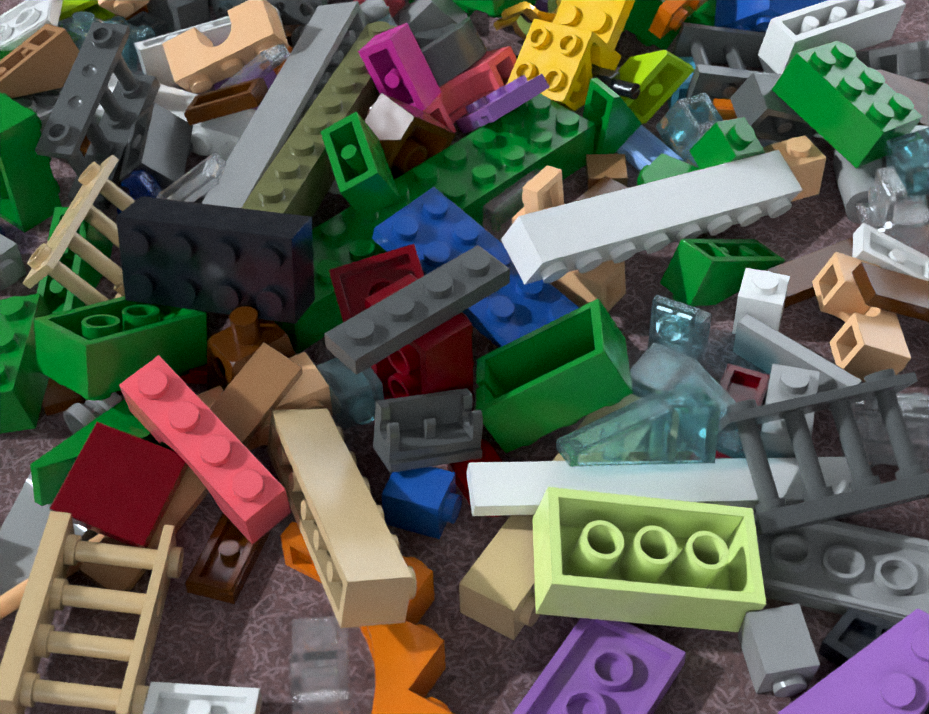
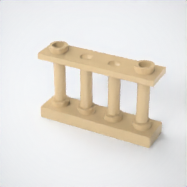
M113 154L100 165L92 162L80 175L78 181L83 185L47 244L43 243L36 249L27 262L32 268L22 284L29 289L49 275L87 305L109 300L59 261L68 247L115 285L114 290L117 292L115 298L125 296L122 268L76 232L82 221L85 220L120 248L117 224L92 205L99 193L121 211H124L135 202L134 199L108 179L119 160Z
M50 511L0 665V714H24L26 707H34L36 702L116 711V714H143L150 687L145 686L170 581L171 578L180 577L183 566L184 548L176 547L175 526L164 525L158 550L82 541L81 535H75L71 513ZM78 561L152 570L146 594L69 585L68 579L65 578L69 565L76 566ZM65 606L141 615L134 640L55 631L54 625L51 624L55 611H62ZM51 653L129 662L122 689L42 680L37 670L41 657L48 658Z

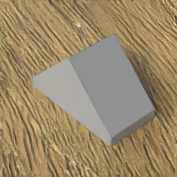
M415 0L399 15V26L408 23L412 33L444 27L451 23L457 24L467 18V13L452 0Z

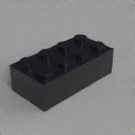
M144 196L138 198L116 216L125 300L228 315L236 308L248 306L257 311L258 319L293 324L298 322L315 301L312 217Z

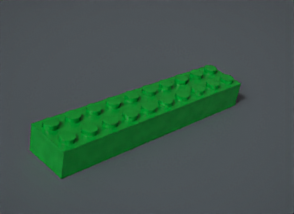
M538 94L499 119L480 127L396 178L394 183L401 200L365 219L350 206L312 229L315 301L296 324L274 321L289 337L293 350L299 354L325 337L324 333L343 323L329 270L387 252L372 239L376 226L435 187L485 230H488L524 206L522 187L547 165L561 169L562 180L585 166L586 154H594L595 124L548 97Z

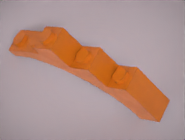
M292 521L280 535L285 565L322 583L298 524ZM403 556L407 566L413 567L417 581L416 595L414 599H409L405 623L359 627L367 641L375 665V692L371 714H453L450 708L442 701L433 697L425 699L446 669L444 639L440 638L428 626L417 624L435 600L433 570L429 569L417 558Z

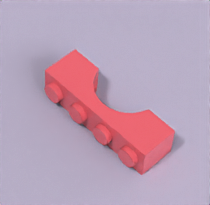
M511 46L487 51L472 66L440 86L441 93L423 111L454 133L457 132L453 124L468 113L465 108L466 106L507 84L517 60Z
M159 355L119 384L130 412L159 443H166L187 463L210 492L220 510L251 544H254L291 513L286 489Z

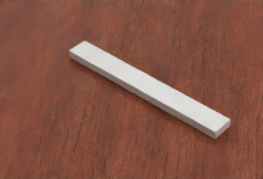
M796 457L768 458L779 498L785 497L787 506L804 502L802 494L806 493V489ZM818 457L826 487L832 486L834 495L851 491L849 483L853 482L846 457ZM746 458L469 462L466 471L472 516L534 515L547 487L753 508V510H756L755 505L759 504Z

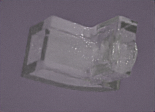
M894 167L878 168L876 170L874 187H870L868 191L869 202L855 204V213L860 224L865 223L920 253H927L929 251V210L920 195L907 197V191Z
M336 616L292 619L290 681L293 714H354V699L350 676L349 628H340Z

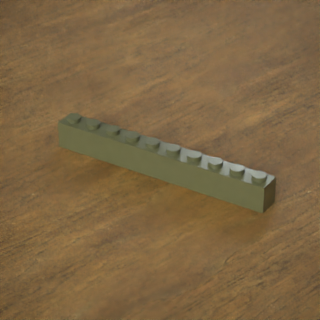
M383 21L367 23L241 208L313 217L336 180L320 131L356 111L365 121L369 108L376 102L380 94L358 51L374 36L397 26H391Z

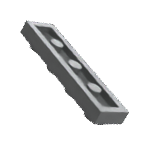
M477 245L324 333L326 348L357 375L509 284L510 269Z

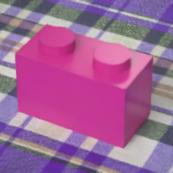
M408 23L374 36L358 51L379 94L384 93L418 109L425 110L441 93Z

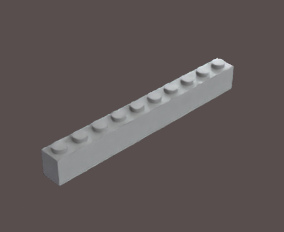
M358 1L317 7L202 201V204L235 208L243 206L367 25Z

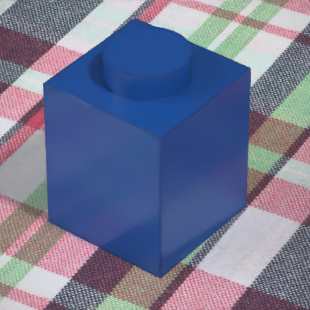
M432 466L393 472L381 494L386 525L440 539L447 522L451 524L456 522L462 504V496L456 494L455 472Z

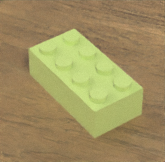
M547 487L532 519L536 614L739 632L746 613L762 610L766 605L753 508Z

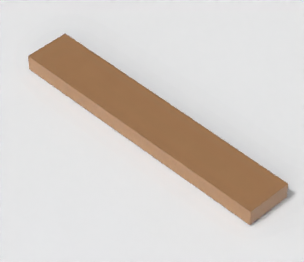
M263 342L209 409L246 446L270 416L272 410L278 406L303 374L302 367ZM189 466L148 549L158 550L164 525L175 526L176 534L209 492ZM104 536L99 542L130 546L107 536ZM83 562L78 568L83 576L102 589L128 592L131 591L147 570Z

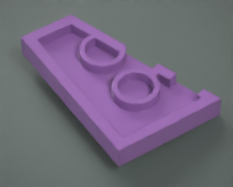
M524 74L466 106L465 108L469 114L456 122L462 133L465 134L499 119L550 87L543 74L529 81Z
M917 608L778 712V714H924L929 707V614Z

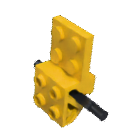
M562 0L553 23L533 19L518 56L515 55L517 60L507 84L524 74L528 81L543 74L550 88L540 94L573 111L585 105L590 79L598 78L619 96L632 100L637 99L640 94V89L638 90L640 85L621 80L620 72L616 71L621 55L615 51L635 0Z

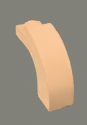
M547 165L522 187L524 207L512 217V224L518 216L564 205L561 169ZM613 260L602 262L598 267L586 273H580L578 270L567 272L563 277L550 284L580 307L599 298L607 312H609L626 294L625 261L620 263H614Z

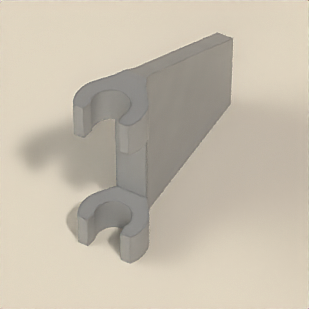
M31 473L0 529V596L29 578L50 514L49 508L52 503L41 506L34 501ZM73 523L75 535H81L82 541H87L100 534Z

